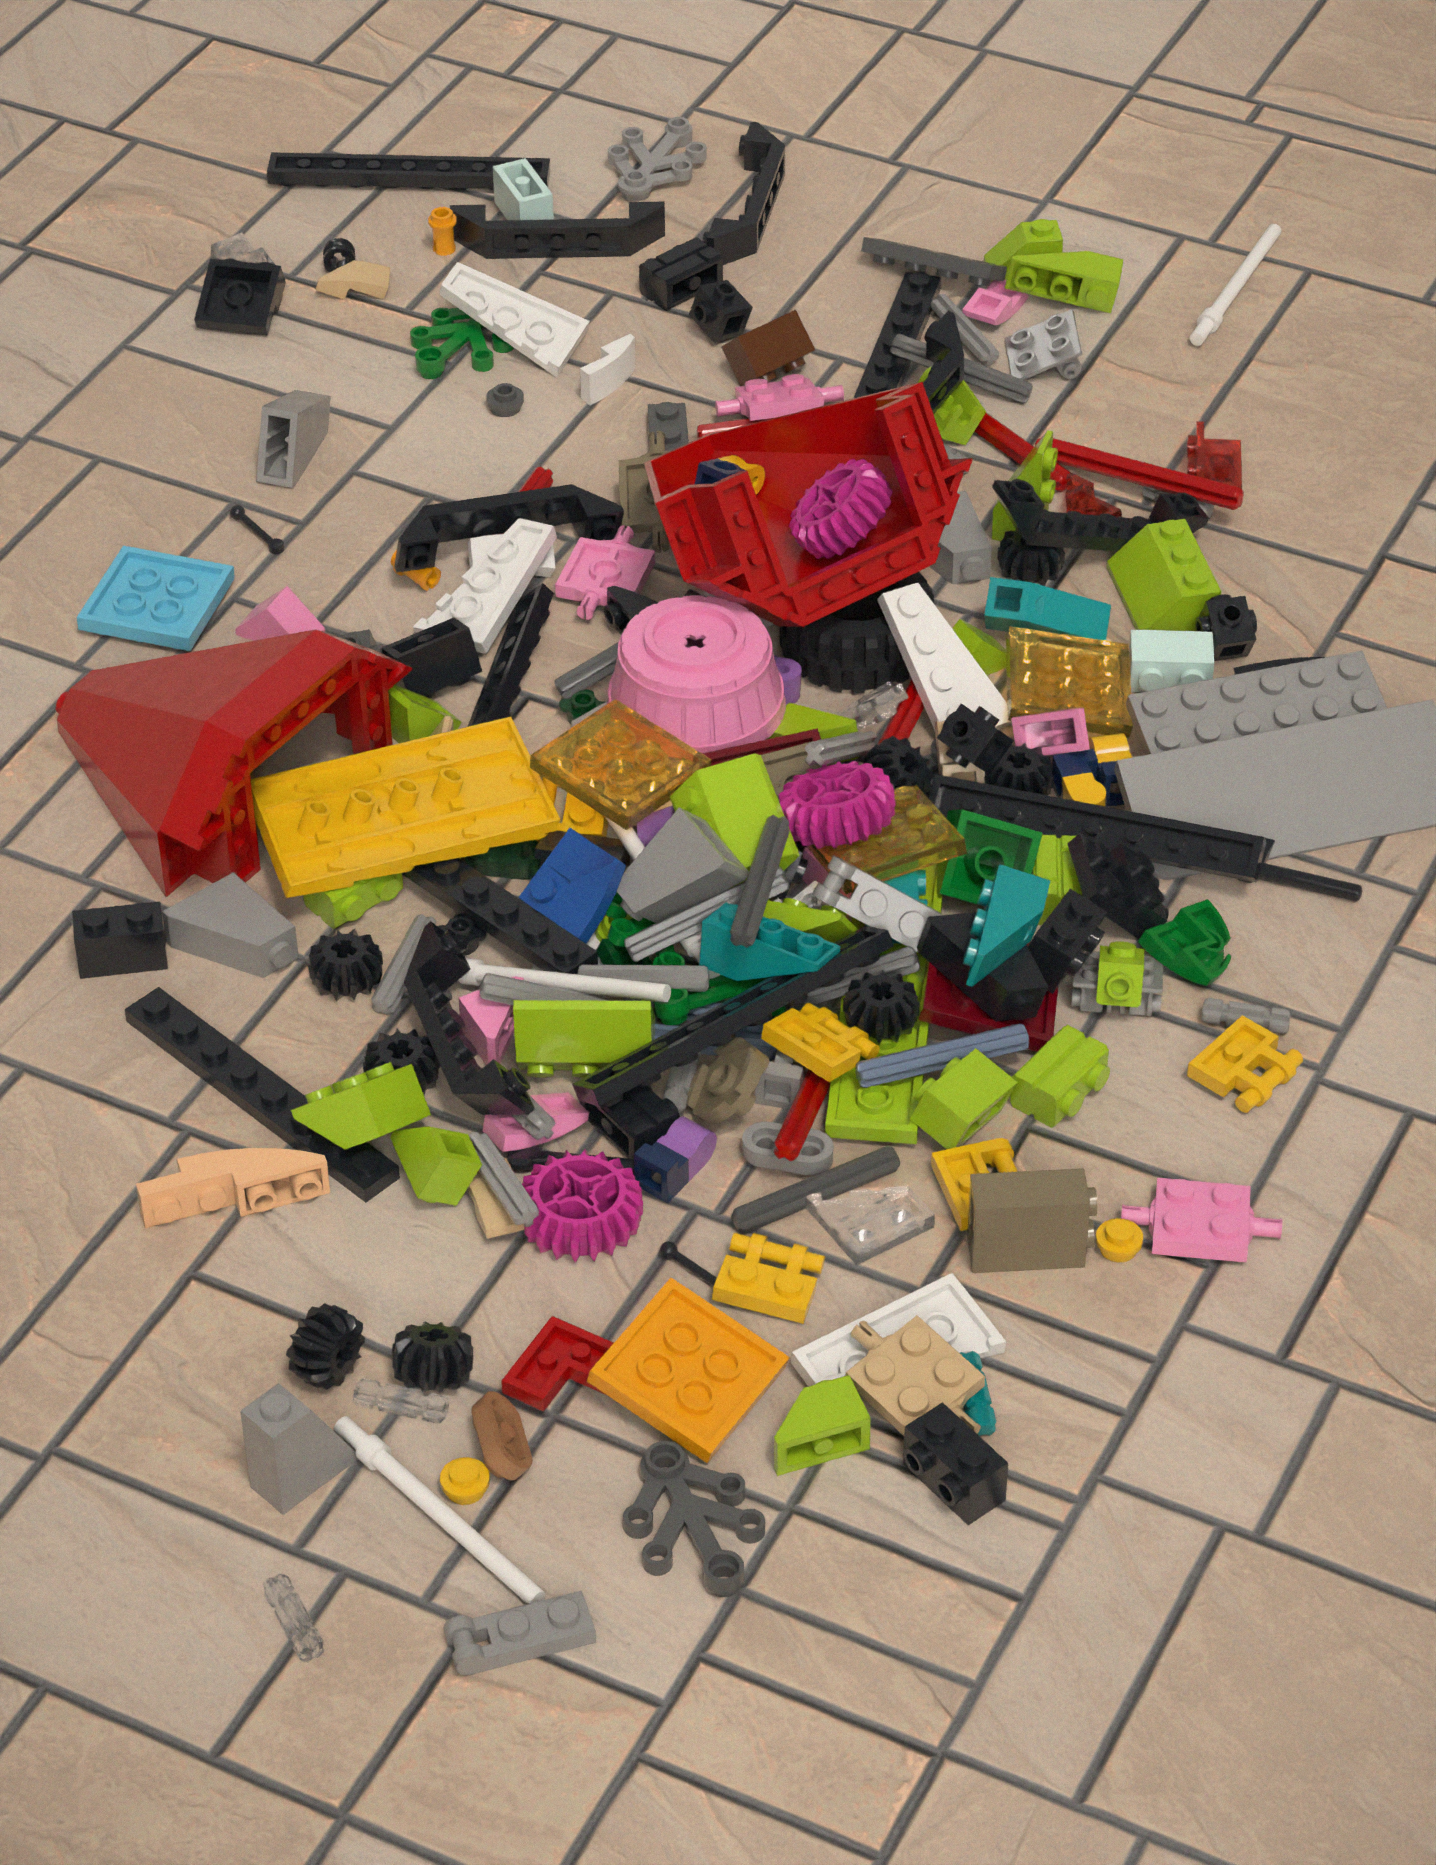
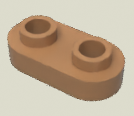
M489 1391L471 1409L473 1426L477 1431L484 1455L483 1462L494 1476L516 1480L531 1467L533 1462L518 1411L507 1398L497 1392Z

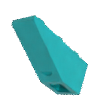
M990 577L984 614L986 629L1018 633L1022 628H1026L1029 631L1035 629L1043 637L1106 645L1111 604L1032 582Z
M1000 864L993 881L984 880L977 901L978 905L984 906V910L977 909L970 930V934L977 936V939L970 938L962 963L970 966L966 985L974 986L1032 940L1044 911L1050 880Z
M726 902L702 921L699 966H706L708 970L736 981L815 972L840 952L841 946L826 941L819 935L805 933L785 925L780 920L762 917L755 942L752 946L748 948L743 945L735 946L731 942L732 935L730 930L738 905Z

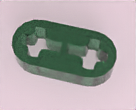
M530 840L491 847L488 853H484L485 855L478 854L465 857V863L485 876L530 880L537 873L541 864V859H535V848L539 842Z

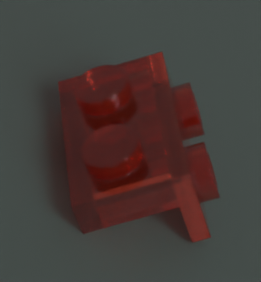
M1196 421L1195 435H1188L1187 474L1242 489L1241 440L1204 439V421Z

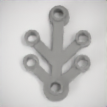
M674 117L668 121V124L665 126L664 138L651 154L643 143V131L637 127H628L622 131L623 145L617 144L608 148V163L615 166L621 177L618 180V188L622 192V196L629 201L647 199L653 186L690 180L693 177L692 163H702L707 159L706 145L702 142H692V126L684 117ZM686 147V152L669 155L674 148ZM628 148L641 165L638 170H635L629 163ZM667 168H671V169H672V170H670V171H664V172L654 173L655 171H658V170H663V169H667Z

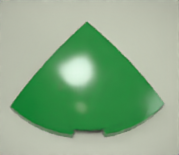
M1208 899L1181 908L1172 921L1145 930L1138 941L1151 956L1165 967L1183 978L1205 986L1219 979L1231 960L1230 954L1224 959V946L1231 939L1228 928L1217 909Z

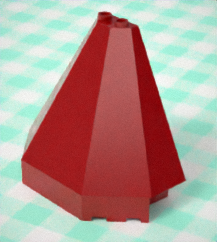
M923 382L710 433L645 462L644 465L657 510L683 581L718 598L738 603L746 607L749 612L752 611L758 617L777 626L804 627L935 564L941 549L938 547V543L945 525L950 524L960 497L957 491L964 472H969L973 460L972 458L948 459ZM736 455L747 464L762 466L765 471V480L757 495L748 471H739L713 484H695L699 463ZM852 459L856 461L864 459L875 468L878 467L886 476L885 480L890 484L889 487L893 491L890 497L891 503L885 509L886 515L878 520L876 523L877 528L871 529L866 538H862L856 543L855 548L849 547L842 555L835 554L829 559L825 557L817 559L813 554H809L806 549L803 550L795 541L796 538L791 534L792 530L789 524L792 518L790 515L797 508L796 502L803 498L806 489H810L815 484V479L819 480L825 475L826 470L832 471L839 463L845 465Z
M317 629L92 670L72 686L69 692L62 693L56 702V712L59 714L57 718L58 731L165 897H168L193 874L211 883H215L234 872L246 883L261 870L250 773L320 713L335 714L336 733L352 741L353 754L393 745L388 690L412 670V667L368 647Z

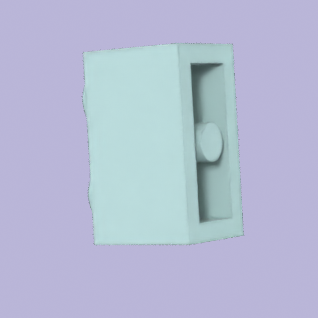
M526 158L493 166L494 202L507 220L554 219L553 194Z
M1131 630L1128 659L1129 692L1141 693L1213 679V632Z

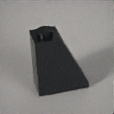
M976 912L928 917L917 945L919 953L996 1022L1015 1019L1024 1020L1037 1016L1048 985L1027 945L974 986L966 985L970 966L962 963L970 938L977 939V936L970 934Z

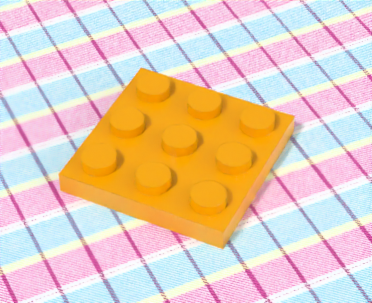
M670 1277L590 1370L587 1382L708 1463L784 1371L790 1357Z

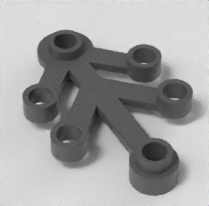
M659 1441L652 1444L642 1456L640 1462L641 1475L646 1481L634 1504L626 1508L623 1513L624 1532L629 1537L635 1539L645 1538L652 1533V1511L666 1489L672 1504L653 1541L646 1544L643 1548L642 1564L644 1570L654 1576L664 1575L671 1570L673 1566L672 1549L685 1526L704 1561L705 1586L716 1596H732L744 1583L743 1559L733 1551L721 1549L706 1520L735 1529V1534L740 1541L753 1544L761 1541L765 1536L764 1515L756 1509L742 1510L735 1508L745 1499V1480L739 1474H723L690 1464L688 1455L675 1442ZM687 1484L716 1491L718 1502L692 1494ZM732 1487L736 1488L737 1490L734 1492H726L724 1489ZM635 1519L645 1520V1522L635 1524L631 1521ZM746 1524L757 1525V1527L752 1529L745 1528L743 1526ZM653 1556L664 1557V1559L660 1561H655L650 1558Z

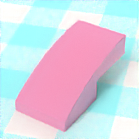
M1005 279L1004 281L993 280L987 289H977L962 309V312L967 317L992 325H999L1011 318L1028 299V294L1005 289Z
M569 1092L530 1095L555 1120V1125L551 1129L554 1134L549 1139L545 1137L539 1140L534 1139L511 1115H485L482 1131L489 1136L491 1141L502 1152L520 1150L549 1142L567 1134L587 1122L589 1112Z

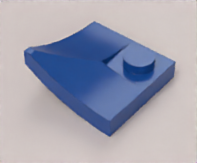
M569 828L518 898L584 943H587L606 914L617 892L626 865L572 828Z

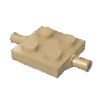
M918 1315L894 1334L884 1338L871 1328L866 1321L859 1322V1326L856 1325L853 1328L851 1337L856 1339L869 1352L846 1372V1376L850 1375L859 1395L903 1436L906 1425L942 1402L974 1432L979 1433L981 1426L962 1409L966 1401L985 1386V1376Z

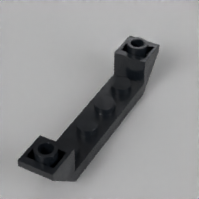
M758 122L750 123L747 134L741 135L739 142V156H744V170L759 172V176H754L752 195H747L745 215H740L739 220L714 218L710 231H705L702 241L708 247L711 246L721 253L723 265L757 253L785 177V144Z
M665 201L629 202V218L487 221L486 205H450V209L457 219V223L453 227L454 241L485 259L629 257L665 236Z
M949 310L939 321L931 323L924 338L926 341V359L934 362L927 379L923 382L933 414L964 379V352L955 314Z
M994 480L992 485L1011 523L1027 545L1117 552L1147 524L1186 519L1192 533L1207 525L1209 517L1199 506L1198 500L1187 493H1178L1177 495L1160 493L1147 519L1141 516H1134L1133 518L1115 517L1106 513L1087 515L1076 511H1068L1067 513L1049 512L1044 509L1045 505L1034 491L1033 486L1024 480Z
M573 484L424 505L398 539L394 568L396 572L434 567L438 543L502 534L519 518L552 526L572 523L579 538L612 540L618 528L622 525L624 509L617 503Z
M430 921L424 926L404 984L452 1093L481 1115H529L535 1108L527 1092L531 1088L530 1084L521 1072L516 1068L508 1070L494 1059L484 1068L477 1064L474 1058L478 1054L477 1050L470 1040L464 1036L462 1028L465 1027L464 1021L452 1009L449 1002L452 1000V995L448 988L470 970V966L463 953L466 950V946L454 931L448 929L444 932Z

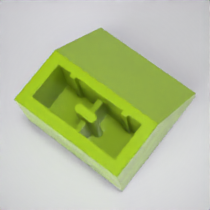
M392 1062L305 1095L308 1103L291 1110L295 1120L343 1149L376 1139L431 1115L412 1064L394 1070Z

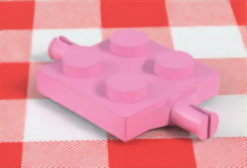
M799 374L787 375L782 377V381L768 383L765 379H753L746 381L745 386L735 387L736 399L715 401V409L718 417L739 414L740 416H747L750 421L770 419L824 406V403L844 401V390L842 385L826 388L815 387L809 378H804L803 375Z
M625 525L618 528L612 540H594L580 537L555 584L556 597L581 602L576 611L577 615L581 619H584L586 615V620H589L593 617V613L598 605H607L608 587L617 586L638 594L641 593L655 565V551L638 548L629 544L634 536V531L629 526L625 529Z
M1157 1178L1156 1197L1150 1207L1122 1204L1121 1219L1130 1220L1137 1225L1149 1226V1232L1153 1238L1152 1254L1247 1263L1248 1245L1253 1236L1281 1239L1282 1234L1281 1218L1254 1217V1212L1250 1206L1251 1186Z

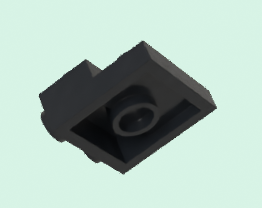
M232 258L224 260L210 259L194 318L196 327L268 335L273 313L279 312L286 284L281 266L269 262H240Z
M1081 833L1067 843L1083 897L1090 899L1094 904L1107 911L1106 917L1137 939L1141 938L1145 930L1167 922L1169 910L1162 904L1164 896L1159 889L1158 878L1153 875L1155 868L1144 853H1135L1122 843L1109 851L1102 843H1093Z

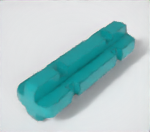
M975 1351L968 1353L960 1352L966 1360L985 1376L984 1372L981 1371L983 1366L978 1353ZM986 1377L985 1386L968 1399L964 1405L965 1413L981 1426L978 1433L979 1436H990L996 1430L995 1424L997 1420L994 1409L990 1406L992 1401Z

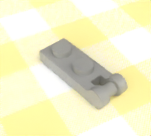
M833 855L827 866L830 872L823 884H817L812 895L870 927L888 930L892 939L907 947H913L919 953L917 945L928 917L940 916L942 913ZM845 879H849L857 884L849 898L839 893Z
M582 1591L475 1618L467 1615H458L449 1619L443 1627L448 1644L455 1647L452 1658L457 1672L461 1675H472L596 1643V1630ZM486 1640H488V1643H489L488 1645H485V1646H480V1645H478V1644H475V1643L482 1642V1641H486Z

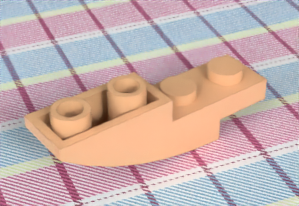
M281 1148L228 1149L177 1159L179 1173L136 1184L140 1214L145 1228L170 1223L235 1204L240 1217L330 1193L328 1166L325 1155Z

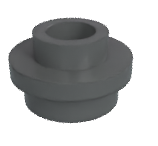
M502 383L488 391L486 402L494 415L511 417L519 413L524 403V393L512 384Z

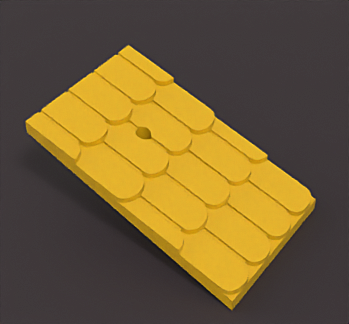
M512 717L250 779L255 821L259 830H261L260 834L268 854L271 856V862L279 882L282 884L281 887L286 898L352 887L354 881L409 872L416 865L488 853L491 847L542 839L549 832L556 831L561 820Z

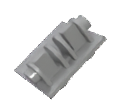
M1073 309L1062 314L1052 315L1041 323L1029 328L1020 329L1013 335L1005 338L1010 371L1014 377L1025 380L1056 366L1062 376L1067 379H1074L1081 371V363L1078 357L1082 355Z
M1093 951L1092 954L1086 952L1085 954L1088 957L1073 978V987H1080L1082 989H1072L1071 1006H1080V1011L1102 1012L1103 1005L1096 1002L1099 952ZM1144 955L1141 1005L1139 1007H1129V1014L1151 1016L1152 1012H1161L1162 995L1153 993L1162 994L1163 964L1155 962L1153 957ZM1107 1005V1013H1111L1112 1005ZM1120 1006V1014H1124L1125 1006Z

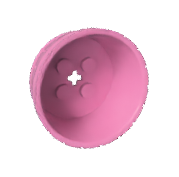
M701 595L682 596V598H670L646 607L639 612V615L636 614L629 621L618 642V655L614 672L609 682L607 713L611 725H614L613 728L617 734L624 737L627 742H630L631 746L639 751L655 755L657 758L676 762L685 761L686 763H695L697 754L766 740L778 728L786 711L783 679L776 665L771 637L762 621L752 611L749 612L746 607L738 603L729 602L718 597H704Z

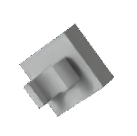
M777 1052L774 1062L769 1061L767 1069L761 1075L760 1081L755 1088V1104L790 1109L803 1082L804 1067L793 1065L794 1059L781 1052Z

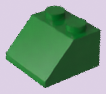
M963 809L948 810L937 851V893L977 904L984 880L993 881L999 864L1032 874L1043 833Z

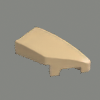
M354 260L319 278L315 290L345 300L348 290L352 289L384 300L389 285L390 267Z

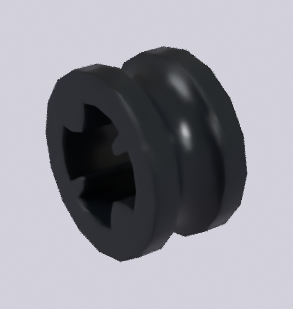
M335 238L328 241L324 246L323 261L326 270L329 272L356 260L355 247L346 239ZM341 253V256L345 257V259L338 261L334 254Z

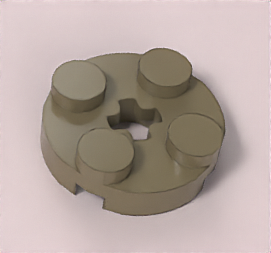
M734 1038L732 1041L714 1050L713 1052L720 1057L710 1067L702 1063L691 1081L687 1093V1104L694 1109V1111H691L710 1126L727 1120L734 1113L740 1117L745 1115L755 1103L756 1095L753 1092L760 1081L761 1075L768 1067L769 1057L744 1038Z

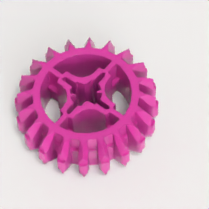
M852 459L845 465L839 463L832 471L826 470L822 478L819 480L815 479V484L810 489L804 491L805 495L797 500V508L790 515L792 520L789 527L792 530L791 534L796 538L795 541L803 550L806 549L809 554H813L817 559L822 557L829 559L835 554L842 555L849 547L855 548L856 543L862 538H866L871 529L877 528L876 523L878 520L886 515L885 509L891 503L890 497L893 492L889 487L890 484L885 480L886 476L878 467L875 468L864 459L857 461Z
M838 761L834 765H822L818 769L808 768L806 774L795 775L793 782L783 785V791L779 794V803L784 816L789 820V829L794 841H800L802 846L815 844L818 849L832 845L835 849L838 845L848 844L851 846L852 842L858 840L867 841L870 834L878 835L882 832V827L891 824V817L895 815L896 801L893 784L890 783L889 776L884 774L883 769L873 768L870 763L859 765L857 761H852L849 764H841Z
M586 1149L583 1150L581 1155L572 1156L566 1150L561 1159L548 1155L545 1165L534 1164L531 1175L523 1177L522 1186L539 1209V1215L533 1219V1225L529 1227L524 1226L525 1235L528 1242L536 1243L540 1253L552 1250L556 1260L565 1254L571 1255L575 1263L579 1256L589 1255L595 1262L599 1252L612 1256L616 1245L627 1247L630 1236L637 1234V1229L640 1225L639 1221H641V1215L644 1212L642 1189L639 1181L635 1180L632 1168H623L620 1158L608 1161L604 1151L595 1157L589 1156Z

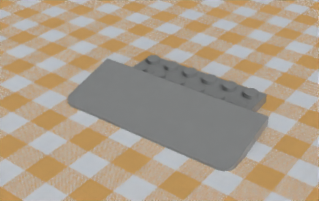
M1363 651L1128 695L1126 708L1145 755L1117 760L1115 774L1126 811L1273 839L1275 843L1268 860L1436 827V706L1434 700L1387 708ZM1152 862L1155 868L1153 875L1164 880L1204 873Z

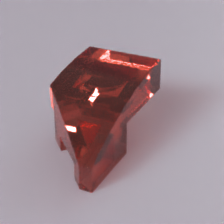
M1073 473L1067 475L1066 513L1068 511H1076L1087 515L1106 513L1115 517H1122L1120 508L1095 497L1094 483Z

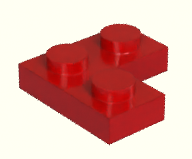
M551 1316L501 1380L502 1393L543 1412L568 1379L605 1394L587 1382L590 1370L614 1342Z

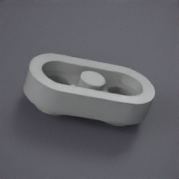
M768 1121L757 1122L750 1125L743 1133V1156L754 1166L802 1175H817L827 1171L833 1163V1141L822 1131L810 1129L798 1157L793 1161H789L785 1157L778 1159L773 1153L776 1148L774 1142L782 1124Z

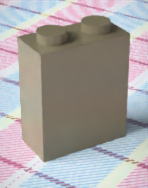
M1084 1168L970 1174L967 1241L972 1273L1085 1267L1087 1248H1094L1095 1245L1093 1220L1089 1219V1216H1097V1194L1095 1187H1087Z

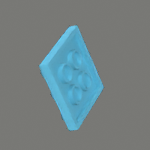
M123 545L76 617L78 630L191 651L234 581V566Z

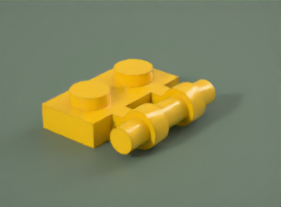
M806 1003L800 1012L791 1008L763 1024L762 1040L828 1082L855 1068L856 1063L860 1061V1056L865 1059L875 1058L880 1050L879 1045L869 1040L868 1033L856 1026L848 1027L840 1022L838 1015L826 1007L819 1009L811 1003Z
M1242 1015L1188 1063L1187 1076L1222 1097H1225L1234 1088L1243 1092L1236 1098L1235 1104L1240 1111L1247 1113L1253 1107H1260L1272 1097V1090L1277 1085L1286 1084L1296 1075V1068L1303 1063V1056L1296 1049H1290L1284 1055L1276 1051L1279 1036ZM1258 1066L1267 1070L1260 1077L1252 1073Z
M733 1233L729 1251L746 1256L745 1259L726 1254L713 1287L712 1300L804 1324L816 1292L818 1278L802 1273L803 1270L821 1274L825 1263V1256L808 1252V1246L794 1243L793 1247L769 1242L767 1241L768 1237L765 1235L753 1233L750 1237ZM762 1259L786 1265V1270L761 1264Z

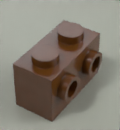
M796 310L740 335L721 346L740 386H745L746 381L753 379H765L769 382L777 378L774 371L782 367L786 373L791 372L806 364L803 357L815 351Z

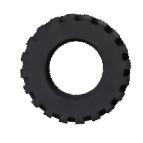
M917 572L804 627L780 626L782 654L784 658L793 659L799 663L802 670L801 677L808 676V680L812 684L819 687L823 684L827 685L831 691L842 692L845 689L853 690V694L865 693V690L874 689L875 692L883 691L890 684L898 686L909 678L910 673L877 599L883 593L919 583L934 603L932 588L924 576Z

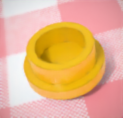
M1121 1218L1110 1219L1098 1227L1096 1231V1244L1106 1259L1118 1263L1127 1262L1133 1259L1142 1248L1143 1232L1137 1224L1130 1220Z
M462 1457L454 1459L447 1463L440 1473L442 1491L452 1502L460 1505H470L479 1501L490 1484L488 1468L483 1462L475 1458Z

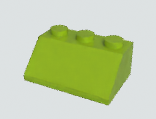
M1186 519L1147 524L1107 560L1106 568L1136 630L1196 631L1195 620L1196 617H1199L1205 602L1212 597L1221 595L1222 592Z
M751 754L696 770L670 796L675 812L680 807L704 819L748 871H750L766 819L772 815L778 818L784 816L763 759L758 754ZM789 831L779 863L783 871L800 856L791 831Z
M513 1000L516 1064L519 1070H527V1076L547 1078L554 1076V1070H572V1076L584 1078L655 1040V1015L651 1001Z

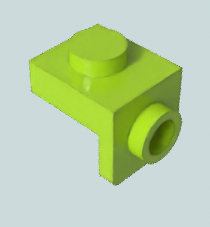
M1124 941L1111 942L1109 946H1100L1096 1002L1098 1004L1139 1007L1141 1005L1144 949L1136 948L1135 944Z

